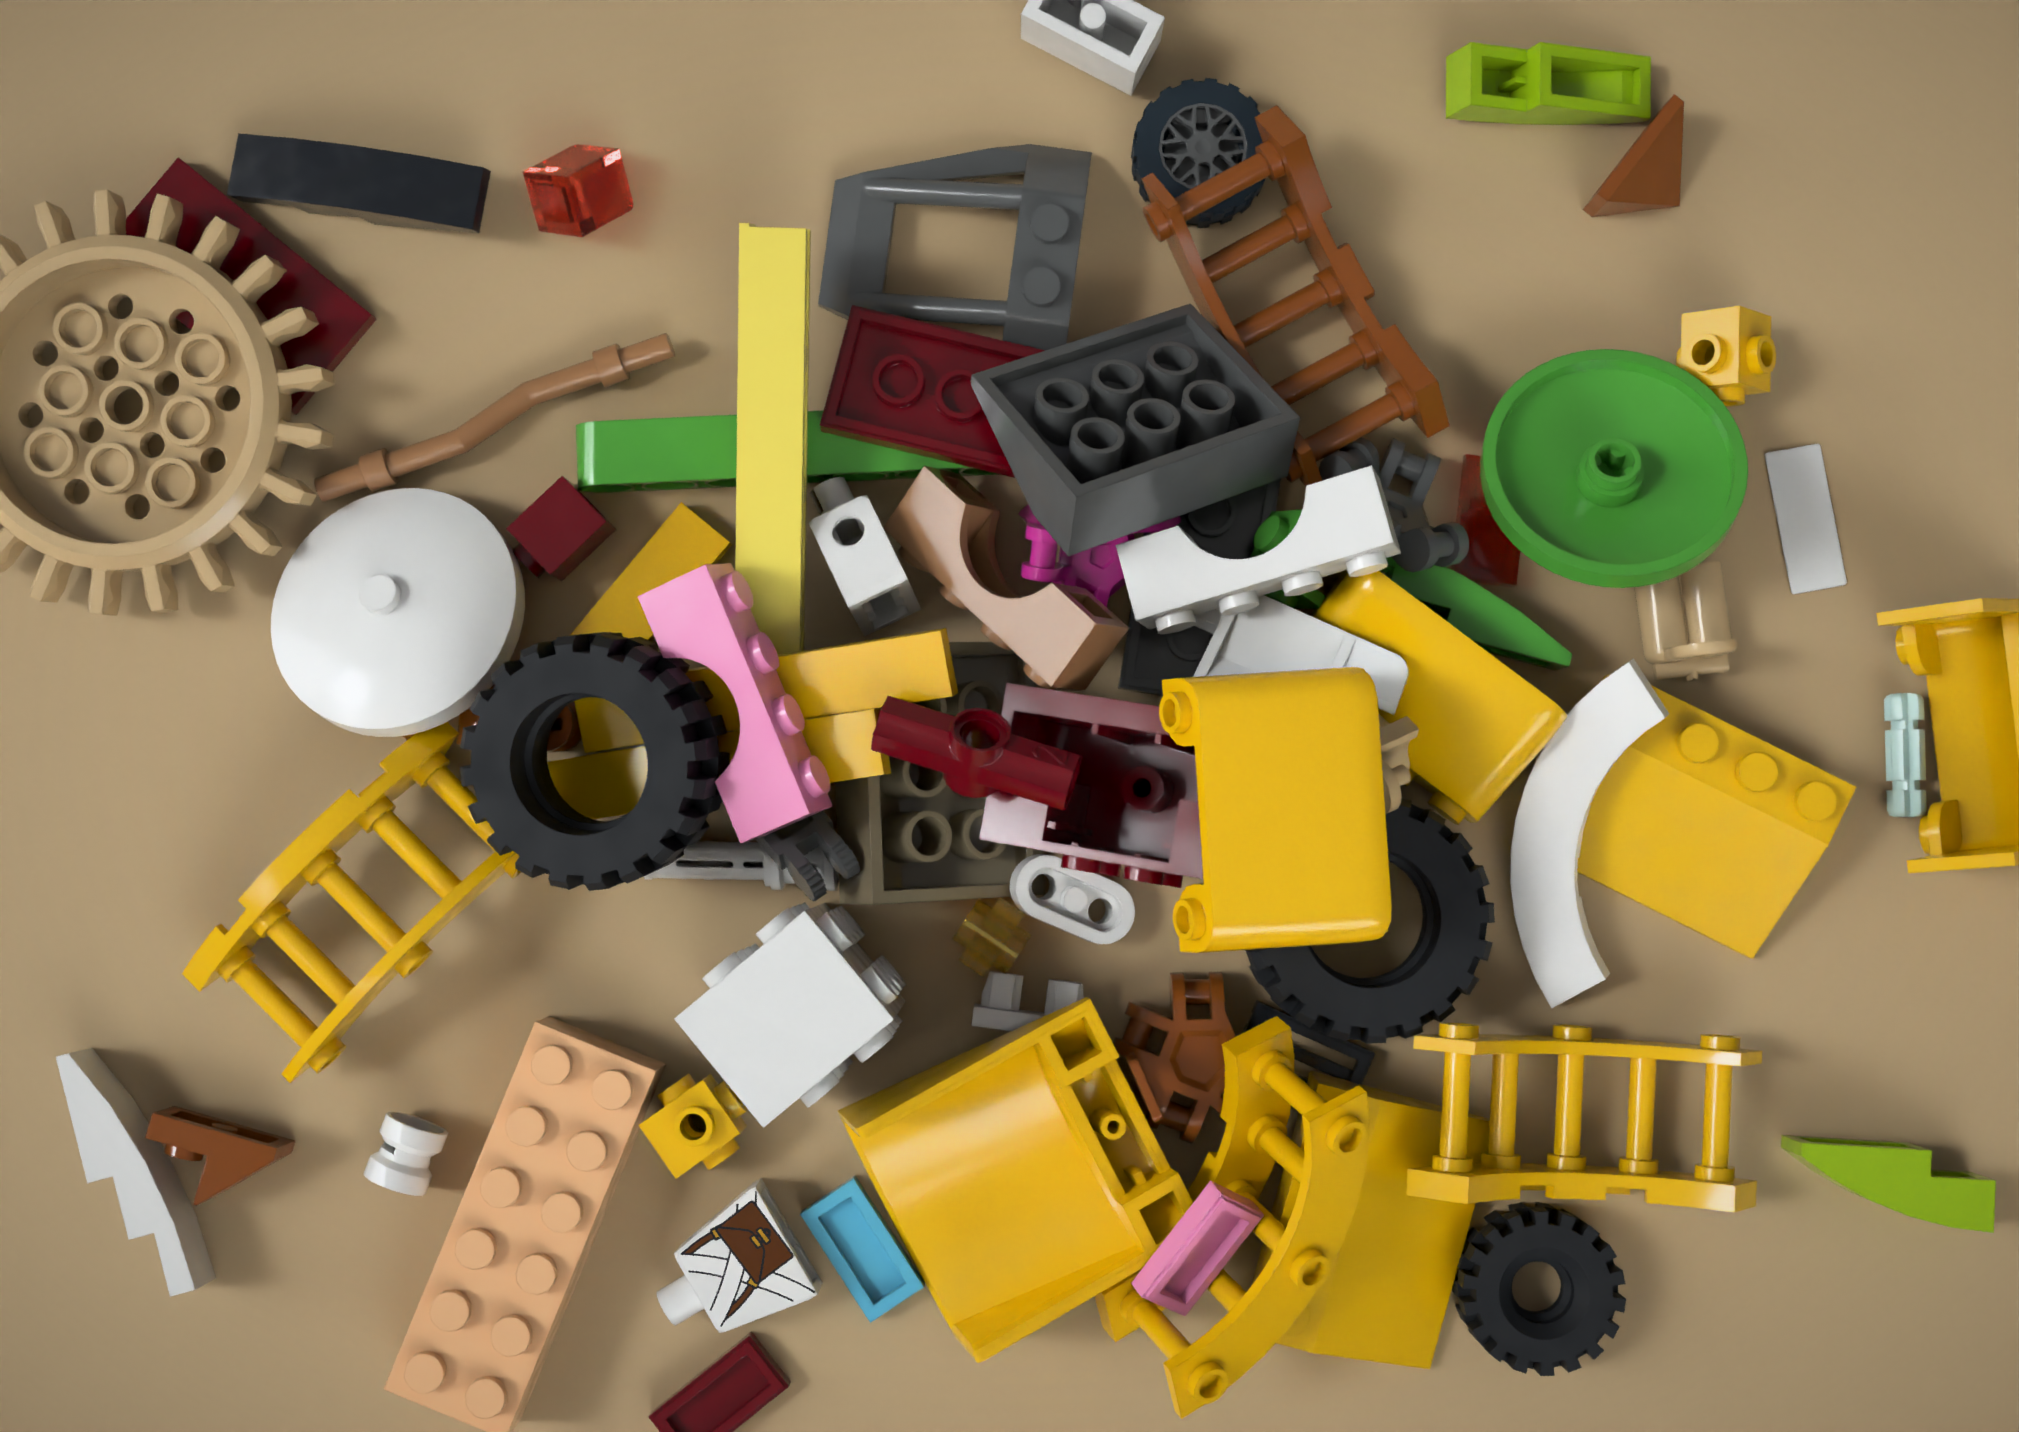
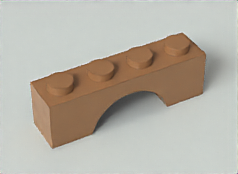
M924 466L883 527L901 545L898 550L900 556L915 568L924 572H930L942 583L939 587V592L953 605L963 610L971 611L983 622L980 628L981 632L999 647L1013 650L1026 663L1023 667L1025 674L1036 684L1050 690H1056L1057 688L1086 690L1129 627L1086 588L1051 583L1040 591L1026 597H1022L1015 592L1004 579L995 553V532L1000 510L959 473Z

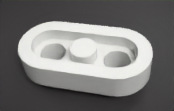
M1047 854L1029 856L1022 860L1014 869L1010 879V894L1017 908L1030 917L1097 944H1111L1120 940L1128 933L1133 924L1135 906L1130 893L1122 885L1095 873L1060 867L1062 858ZM1044 874L1049 880V890L1043 897L1037 898L1032 892V882L1038 875ZM1101 899L1105 904V914L1101 920L1093 922L1089 917V906L1094 900Z

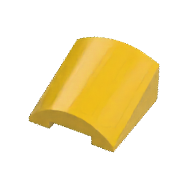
M1088 997L837 1110L879 1198L953 1335L977 1363L987 1360L1142 1269L1193 1204L1179 1173L1171 1169L1116 1061L1120 1056L1091 999Z

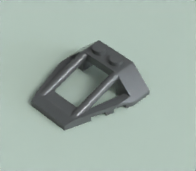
M1034 144L995 147L862 172L835 180L818 301L819 307L846 320L849 318L852 305L920 321L1004 326L1003 341L1045 351L1067 344L1092 152ZM1025 174L1023 184L956 181ZM896 204L1019 210L1007 301L884 293Z

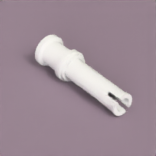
M698 841L687 846L684 849V855L670 865L644 876L645 880H652V878L764 880L765 886H771L772 890H783L785 884H795L787 868L781 870L758 842H744L740 844V842ZM819 846L806 854L805 857L821 874L827 891H837L839 873L828 862Z

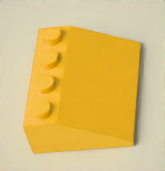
M1652 686L1669 712V715L1644 732L1628 746L1599 785L1590 804L1591 807L1583 830L1577 873L1747 958L1753 959L1828 847L1856 786Z
M1310 1070L1307 1084L1327 1102L1358 1085L1367 1092L1370 1120L1369 1151L1357 1208L1345 1240L1331 1266L1330 1275L1325 1283L1317 1289L1308 1305L1287 1332L1277 1341V1344L1314 1354L1430 1369L1457 1273V1266L1476 1204H1463L1406 1195L1407 1169L1432 1166L1433 1155L1440 1154L1442 1106ZM1298 1113L1291 1140L1304 1151L1302 1115ZM1468 1113L1466 1156L1473 1158V1163H1481V1152L1488 1151L1489 1119ZM1283 1168L1271 1214L1287 1227L1295 1206L1300 1183ZM1264 1243L1262 1244L1252 1284L1261 1274L1273 1254Z

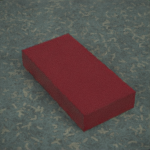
M751 1331L655 1408L648 1417L660 1432H733L787 1389L791 1381Z

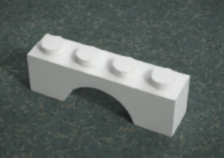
M1372 465L1307 485L1303 509L1291 533L1279 545L1255 557L1227 559L1214 556L1202 550L1192 537L1179 526L1116 545L1135 620L1149 630L1157 628L1158 634H1170L1188 629L1196 624V615L1220 609L1221 615L1224 616L1251 610L1259 605V596L1283 589L1285 596H1296L1314 591L1323 586L1322 577L1347 570L1349 577L1368 575L1388 566L1386 558L1401 554L1381 481Z

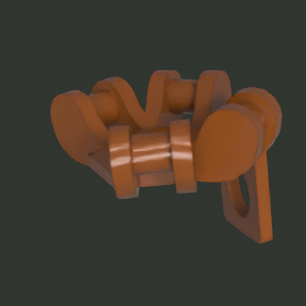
M1183 972L1170 973V1008L1172 1018L1129 1001L1125 1014L1130 1016V1020L1123 1038L1115 1037L1113 1041L1118 1054L1126 1058L1148 1110L1145 1118L1150 1128L1156 1130L1160 1124L1179 1131V1139L1190 1144L1195 1141L1210 1105L1221 1114L1223 1098L1220 1095L1224 1092L1225 1063L1222 1044L1236 1037L1225 1012L1222 972H1208V979H1184ZM1186 1005H1208L1210 1018L1186 1019ZM1154 1027L1167 1032L1159 1055L1146 1049ZM1175 1091L1195 1100L1190 1108L1170 1101L1173 1092Z

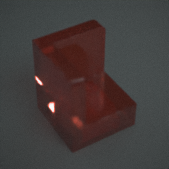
M577 144L523 171L540 232L584 237L631 211L633 208V200L619 148Z

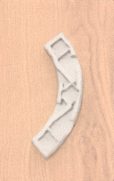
M1634 658L1603 679L1568 713L1566 720L1538 756L1524 787L1515 819L1511 846L1510 879L1514 916L1522 947L1535 980L1551 1008L1604 981L1610 974L1588 928L1582 897L1579 896L1577 868L1583 830L1591 807L1590 804L1602 780L1628 746L1644 732L1669 715V712Z

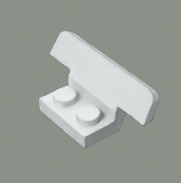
M1264 595L1258 597L1259 605L1242 613L1224 616L1221 615L1220 609H1216L1195 616L1196 624L1194 626L1212 633L1213 636L1193 677L1359 667L1363 668L1371 676L1375 684L1378 708L1395 715L1409 676L1408 665L1398 654Z

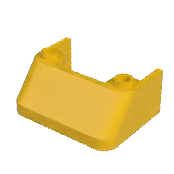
M1979 598L1876 613L1878 626H1902L1897 629L1895 637L1898 658L1903 665L1909 664L1915 675L1926 676L1941 801L1931 804L1928 815L1923 816L1919 822L1920 844L1926 854H1930V856L1907 860L1908 873L2019 865V599Z

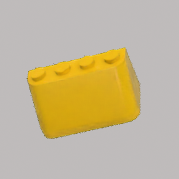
M1343 571L1326 593L1322 605L1318 609H1314L1310 616L1398 654L1406 661L1409 668V676L1395 715L1378 708L1379 714L1389 723L1408 716L1419 728L1417 737L1410 740L1408 744L1411 780L1409 783L1404 784V786L1408 787L1411 781L1414 780L1433 794L1427 803L1454 824L1459 825L1464 818L1470 823H1477L1552 739L1568 717L1567 714L1548 696L1380 571L1358 577H1349L1348 571Z

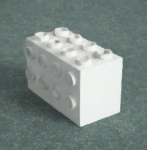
M804 902L796 907L793 906L790 909H785L756 933L764 945L759 948L755 943L751 947L748 946L744 950H739L737 953L733 952L702 978L710 989L674 1018L763 1128L799 1098L807 1108L817 1102L840 1082L839 1079L845 1075L844 1072L853 1063L849 1056L854 1054L863 1063L894 1037L893 1034L897 1032L896 1029L902 1022V1019L897 1014L906 1001L900 994L906 983L883 955L873 961L864 951L858 941L865 936V933L843 906L831 910L824 903L809 908Z

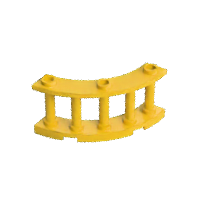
M448 722L413 735L379 763V766L385 772L361 791L358 797L351 789H348L312 822L238 899L246 910L228 931L222 924L215 926L182 973L199 992L219 977H222L226 982L234 980L301 1047L281 1074L289 1083L310 1067L318 1074L336 1060L346 1048V1045L340 1039L398 973L405 979L416 971L433 952L427 944L500 876L506 872L513 879L521 873V871L515 868V863L519 858L518 854L512 851L500 856L487 842L488 837L494 833V830L488 821L476 824L468 808V805L478 802L477 797L466 786L462 787L461 781L447 768L450 760L445 754L459 734ZM415 783L421 788L428 785L494 851L490 857L463 881L393 813L396 808L393 801ZM361 829L366 833L374 830L442 898L408 933H405L338 865L341 858L336 853ZM307 882L311 886L319 883L387 952L357 985L288 918L291 910L286 905ZM269 936L337 1005L319 1027L253 962L256 955L251 949L259 938Z
M1278 1016L1222 1044L1225 1063V1088L1220 1117L1227 1124L1218 1152H1208L1195 1180L1188 1189V1193L1194 1202L1211 1180L1252 1200L1264 1216L1252 1232L1273 1252L1261 1274L1246 1292L1224 1269L1220 1271L1207 1290L1228 1313L1206 1334L1192 1344L1162 1313L1166 1309L1165 1307L1142 1298L1133 1287L1131 1282L1141 1269L1095 1296L1102 1327L1115 1343L1141 1328L1168 1358L1163 1363L1174 1410L1181 1419L1203 1405L1218 1400L1229 1386L1240 1379L1266 1355L1295 1322L1317 1289L1325 1283L1330 1275L1331 1266L1345 1240L1354 1217L1364 1182L1369 1151L1370 1123L1367 1092L1358 1085L1327 1102L1294 1073V1048L1291 1027ZM1291 1106L1302 1115L1304 1151L1287 1136L1286 1127ZM1275 1161L1300 1183L1295 1206L1287 1227L1258 1201L1272 1172Z
M1440 1022L1439 1034L1414 1035L1413 1049L1444 1052L1440 1154L1433 1155L1432 1166L1407 1169L1406 1195L1472 1204L1495 1200L1520 1199L1521 1190L1545 1191V1197L1552 1199L1606 1200V1193L1630 1195V1189L1645 1190L1644 1201L1650 1204L1693 1207L1726 1212H1738L1756 1207L1757 1180L1735 1178V1167L1728 1166L1732 1069L1733 1066L1762 1064V1051L1740 1049L1741 1037L1719 1034H1700V1045L1592 1038V1027L1580 1025L1553 1024L1552 1036L1479 1034V1025ZM1493 1054L1488 1151L1481 1152V1163H1473V1158L1466 1156L1471 1055ZM1519 1054H1558L1554 1153H1547V1164L1521 1163V1155L1514 1153ZM1584 1055L1630 1058L1626 1156L1619 1157V1167L1586 1165V1156L1580 1155ZM1657 1059L1706 1063L1702 1163L1695 1164L1694 1173L1658 1170L1659 1160L1652 1158Z

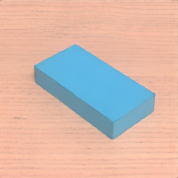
M853 1176L801 1211V1217L870 1323L924 1288L925 1283L856 1176Z

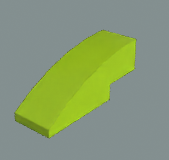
M1470 42L1446 57V119L1531 125H1589L1645 122L1651 119V57L1539 42L1529 49Z
M1781 1135V1148L1813 1172L1853 1194L1916 1219L1951 1228L1994 1233L1996 1180L1968 1171L1931 1169L1932 1150L1909 1142Z

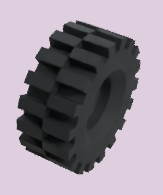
M1520 1202L1508 1205L1510 1212L1502 1215L1494 1210L1483 1217L1488 1223L1480 1231L1472 1227L1467 1233L1466 1240L1470 1244L1466 1252L1461 1254L1457 1266L1459 1274L1458 1277H1455L1452 1292L1458 1297L1459 1304L1455 1306L1460 1318L1469 1328L1468 1331L1490 1355L1499 1362L1505 1361L1513 1370L1526 1374L1527 1369L1530 1368L1534 1369L1540 1376H1555L1554 1367L1562 1366L1568 1373L1582 1368L1578 1358L1587 1353L1593 1360L1596 1359L1604 1351L1597 1344L1604 1334L1614 1339L1620 1327L1612 1320L1614 1312L1624 1313L1626 1298L1618 1293V1285L1626 1283L1623 1270L1616 1266L1613 1261L1617 1255L1610 1244L1600 1238L1599 1232L1564 1209L1558 1210L1550 1204L1535 1202V1207H1527ZM1531 1262H1544L1551 1265L1557 1271L1560 1278L1561 1288L1557 1300L1550 1307L1541 1311H1529L1520 1307L1512 1293V1282L1515 1274L1521 1267Z

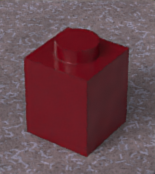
M561 476L506 528L519 542L512 549L514 555L536 577L539 578L547 571L551 576L560 581H563L616 530L578 488L564 476Z

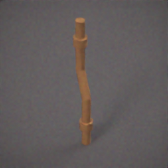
M664 333L624 348H620L616 343L593 351L592 359L523 382L455 430L392 452H388L386 448L361 455L358 464L315 478L316 492L323 502H327L367 487L375 492L395 485L399 482L398 476L469 452L535 405L601 382L605 387L630 379V372L675 357L672 342L668 334Z

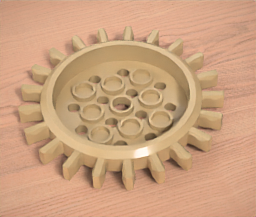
M108 189L94 191L95 236L75 240L70 220L63 209L47 201L34 205L38 226L45 238L48 249L27 260L18 244L0 234V268L6 275L0 281V524L3 525L0 531V572H5L12 566L27 545L44 553L43 561L33 580L29 596L41 602L57 603L65 591L71 570L74 565L91 568V585L88 596L89 614L118 615L121 602L123 571L142 572L145 595L152 612L168 613L177 611L178 592L173 580L171 566L190 559L197 570L200 580L211 592L225 593L234 588L235 584L230 569L221 558L216 546L236 532L248 548L263 555L275 556L283 546L274 532L254 516L255 510L262 503L268 492L273 493L285 503L312 506L317 496L303 481L289 478L279 471L288 444H297L311 450L330 448L333 445L334 434L312 423H291V394L302 391L318 392L335 385L333 372L308 364L287 369L280 347L284 342L303 336L316 327L319 322L315 313L304 307L287 309L276 317L267 320L256 304V301L266 291L275 286L287 270L279 261L264 255L251 263L236 280L231 279L220 270V266L234 246L240 229L217 216L205 228L199 243L191 254L177 248L176 239L182 223L184 204L169 196L156 195L150 211L145 238L126 235V209L123 197ZM129 297L133 302V311L127 318L120 319L117 313V306L122 299ZM189 311L193 315L194 325L188 333L181 334L177 327L178 319L176 317L181 312ZM54 344L58 351L57 359L53 364L46 366L42 358L43 351L48 345ZM115 359L118 363V373L115 378L107 381L103 376V366L108 360ZM175 373L179 379V388L173 395L167 396L163 390V381L168 375ZM236 388L240 394L239 405L235 409L228 411L224 407L223 397L228 390ZM135 389L140 394L143 402L141 415L134 422L123 424L115 415V400L123 391ZM39 405L43 411V419L38 426L32 427L28 421V413L32 407ZM100 420L104 427L103 436L97 442H92L88 436V428L92 422ZM160 435L164 440V450L159 456L152 457L148 450L149 441L152 437ZM220 449L225 455V465L220 471L214 473L209 467L208 460L214 451ZM84 481L88 485L89 496L85 502L79 504L76 502L73 492L75 486L79 482ZM145 496L149 501L150 510L144 518L139 519L134 513V503L139 497Z

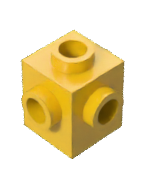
M1742 306L1681 314V347L1677 352L1676 366L1684 369L1704 383L1726 407L1745 404V395L1770 392L1771 372L1776 364V348L1771 339V316Z
M710 1073L701 1081L695 1083L691 1075L687 1074L657 1095L664 1107L639 1124L645 1136L675 1179H677L701 1161L709 1171L739 1150L741 1147L734 1138L747 1126L741 1118V1115L747 1112V1109L724 1080L718 1084ZM692 1114H697L704 1119L706 1129H699L693 1124Z

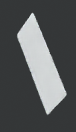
M1813 444L1766 453L1765 460L1791 593L1798 594L1846 585L1847 580L1820 445Z

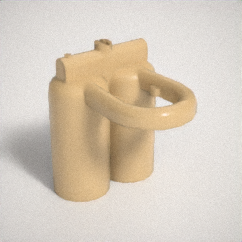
M1721 561L1703 562L1675 578L1657 584L1634 587L1645 660L1652 664L1655 680L1686 677V681L1699 680V675L1717 672L1722 674L1725 671H1729L1728 653H1732L1737 649V639H1732Z

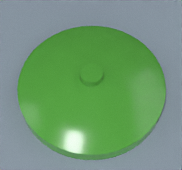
M1597 349L1570 353L1547 361L1526 373L1508 389L1496 405L1485 432L1480 457V479L1486 504L1493 519L1511 543L1525 556L1545 569L1576 582L1600 587L1630 588L1657 584L1675 578L1703 562L1717 549L1732 528L1743 503L1747 488L1748 460L1742 435L1733 416L1716 394L1699 379L1684 369L1654 356L1626 350Z

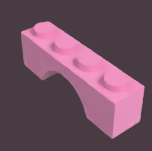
M731 563L705 564L638 596L663 658H684L707 666L726 683L735 699L740 719L739 742L733 759L715 781V784L740 844L766 836L832 807L833 805L828 796L830 791L828 773L822 762L810 753L802 734V730L805 727L802 711L796 700L784 691L776 671L779 667L777 651L769 637L759 631L750 609L753 606V595L742 574L734 571Z

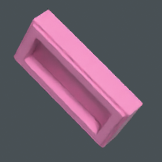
M1210 1180L1131 1284L1142 1298L1186 1316L1264 1216L1263 1212L1252 1200Z

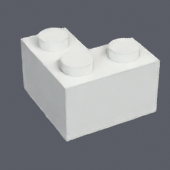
M1028 0L1021 13V39L1132 96L1161 41L1165 17L1133 0Z

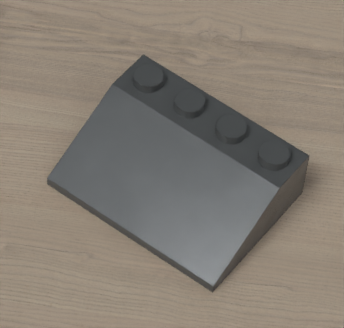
M1191 303L996 366L971 376V386L1033 515L1067 556L1077 554L1288 476L1300 417Z

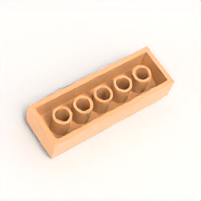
M551 1016L535 1021L384 1390L486 1432H512L521 1421L640 1130L639 1124L645 1118L666 1063Z

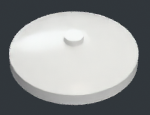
M400 488L368 495L342 507L321 522L303 540L284 569L277 586L271 614V638L276 662L282 676L298 698L321 717L340 728L361 735L375 737H398L427 731L446 723L470 708L478 692L489 690L494 684L491 675L504 662H508L513 655L520 637L525 611V588L518 560L505 537L484 514L462 499L444 492L421 488Z

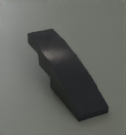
M238 133L227 195L247 203L294 206L309 214L359 217L374 225L480 233L491 171L479 166L354 145Z

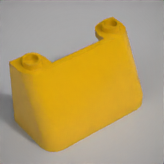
M1340 667L1162 680L1163 697L1159 705L1161 725L1177 745L1195 747L1203 883L1186 886L1173 909V925L1179 937L1180 952L1206 953L1373 941L1382 938L1388 931L1391 922L1392 904L1378 698L1371 676L1363 668Z

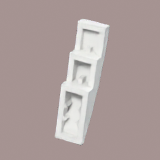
M93 1048L57 1056L56 1060L87 1183L113 1177L129 1240L154 1233L170 1297L196 1290L216 1279L192 1205L169 1156L163 1152L164 1147L162 1144L145 1138L149 1123L135 1100Z

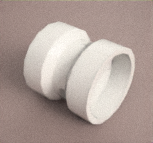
M389 1111L386 1113L380 1129L384 1143L378 1152L370 1155L363 1174L371 1182L387 1189L408 1195L423 1196L426 1194L432 1178L429 1170L430 1158L442 1151L448 1132L441 1126L420 1117Z

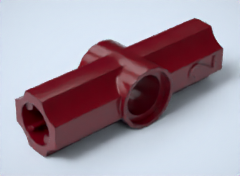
M887 696L880 710L871 744L872 751L943 772L946 784L954 792L962 796L981 798L1000 790L1061 810L1067 809L1072 797L1083 757L1082 755L1011 734L1008 722L1000 714L990 709L971 708L953 716L891 696Z

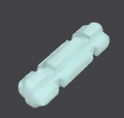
M1916 693L1890 694L1884 699L1885 721H1891V730H1885L1886 781H1892V790H1886L1887 812L1893 817H1920L1925 815L1927 811L1926 790H1920V780H1926L1925 729H1918V721L1924 720V699L1922 695Z

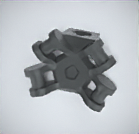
M1361 437L1339 451L1326 456L1320 462L1319 472L1322 481L1372 465L1380 478L1401 554L1391 557L1405 571L1413 573L1432 568L1433 565L1440 567L1452 566L1460 563L1467 556L1469 539L1464 527L1456 522L1443 523L1432 527L1429 525L1423 507L1425 497L1441 461L1440 457L1430 453L1425 458L1419 457L1404 450L1406 443L1393 438L1379 465V455L1376 447L1369 440ZM1394 473L1413 481L1408 497L1388 489Z

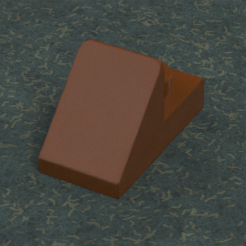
M176 1106L153 1112L145 1136L146 1139L164 1143L163 1152L178 1159L202 1161L203 1156H207L195 1195L194 1206L220 1195L292 1153L295 1145V1140Z

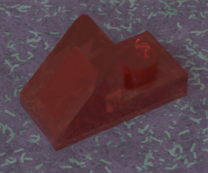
M1465 454L1463 456L1456 523L1463 526L1468 534L1469 550L1467 556L1460 563L1452 565L1450 569L1464 575L1475 583L1514 587L1517 585L1521 551L1501 531L1486 504L1480 479L1481 456Z

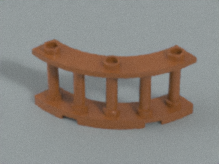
M1276 105L1254 117L1263 142L1255 147L1256 154L1175 198L1152 172L1141 178L1150 200V204L1143 207L1142 210L1156 239L1159 242L1167 241L1201 315L1261 377L1262 375L1246 347L1325 304L1329 308L1338 305L1354 333L1349 336L1350 344L1271 386L1288 405L1295 403L1361 366L1365 370L1375 367L1387 384L1385 388L1386 395L1304 439L1297 431L1286 479L1290 483L1300 479L1306 487L1307 485L1322 481L1317 461L1396 418L1403 422L1411 418L1427 438L1446 429L1450 424L1438 380L1420 360L1396 324L1383 329L1366 301L1375 295L1371 283L1359 264L1350 244L1344 243L1337 247L1322 217V213L1331 209L1332 206L1318 174L1306 136ZM1267 177L1271 181L1277 180L1288 205L1280 211L1281 217L1201 260L1186 221ZM1291 240H1294L1297 244L1304 241L1319 270L1318 273L1313 275L1314 282L1233 326L1212 283Z

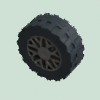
M1205 78V81L1184 80L1181 81V85L1174 88L1169 86L1160 92L1159 98L1154 103L1150 101L1144 109L1142 119L1137 123L1131 152L1132 175L1134 181H1137L1140 186L1139 193L1143 200L1150 202L1141 178L1152 172L1175 198L1256 154L1255 147L1263 142L1254 118L1260 115V112L1257 109L1258 104L1251 96L1247 98L1239 92L1240 88L1230 83L1227 86L1217 83V79ZM1265 179L1187 220L1186 224L1197 225V228H1209L1210 224L1220 222V225L1232 221L1235 214L1238 212L1242 214L1251 206L1255 196L1258 197Z

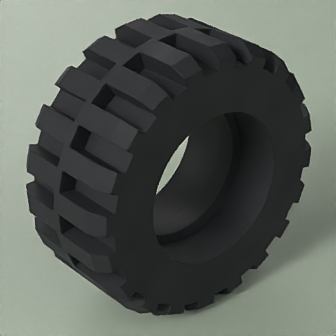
M612 632L557 637L553 641L538 642L521 650L519 660L504 662L491 675L495 687L490 690L479 691L472 703L470 710L473 714L480 716L477 725L463 727L460 744L462 749L471 750V764L460 767L462 787L473 785L478 802L468 805V808L476 824L488 821L494 830V833L487 839V842L500 856L512 851L518 854L519 858L515 863V868L531 878L546 873L549 874L548 880L551 886L570 890L577 886L585 885L589 891L609 889L624 882L628 884L668 866L684 855V849L687 846L698 842L710 827L706 820L708 814L720 809L722 798L715 781L728 767L730 753L719 752L717 736L727 733L723 716L721 714L712 717L705 703L714 696L703 680L692 682L686 675L690 667L688 663L681 658H663L662 654L658 652V644L642 637L626 638L623 637L622 633ZM581 698H603L618 706L634 722L646 748L648 771L643 793L633 810L615 820H593L573 809L557 791L548 769L547 745L552 726L558 715L569 703Z
M1401 798L1399 808L1385 814L1389 862L1399 867L1412 880L1418 890L1422 904L1423 918L1418 941L1411 954L1401 965L1383 975L1357 978L1340 974L1331 969L1316 955L1311 946L1245 950L1251 964L1249 968L1258 984L1262 985L1271 996L1270 999L1283 1011L1304 1025L1329 1037L1343 1041L1348 1039L1361 1040L1366 1044L1386 1043V1038L1400 1036L1406 1039L1423 1032V1025L1432 1020L1442 1022L1455 1011L1452 1003L1461 993L1470 995L1479 981V978L1473 974L1480 959L1488 961L1493 942L1485 941L1487 923H1495L1494 903L1486 902L1483 886L1490 883L1483 865H1475L1469 855V852L1473 849L1461 833H1453L1444 825L1446 819L1431 809H1422L1413 805L1412 801Z

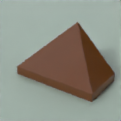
M1674 94L1665 103L1582 209L1591 217L1680 206L1684 119L1683 100Z

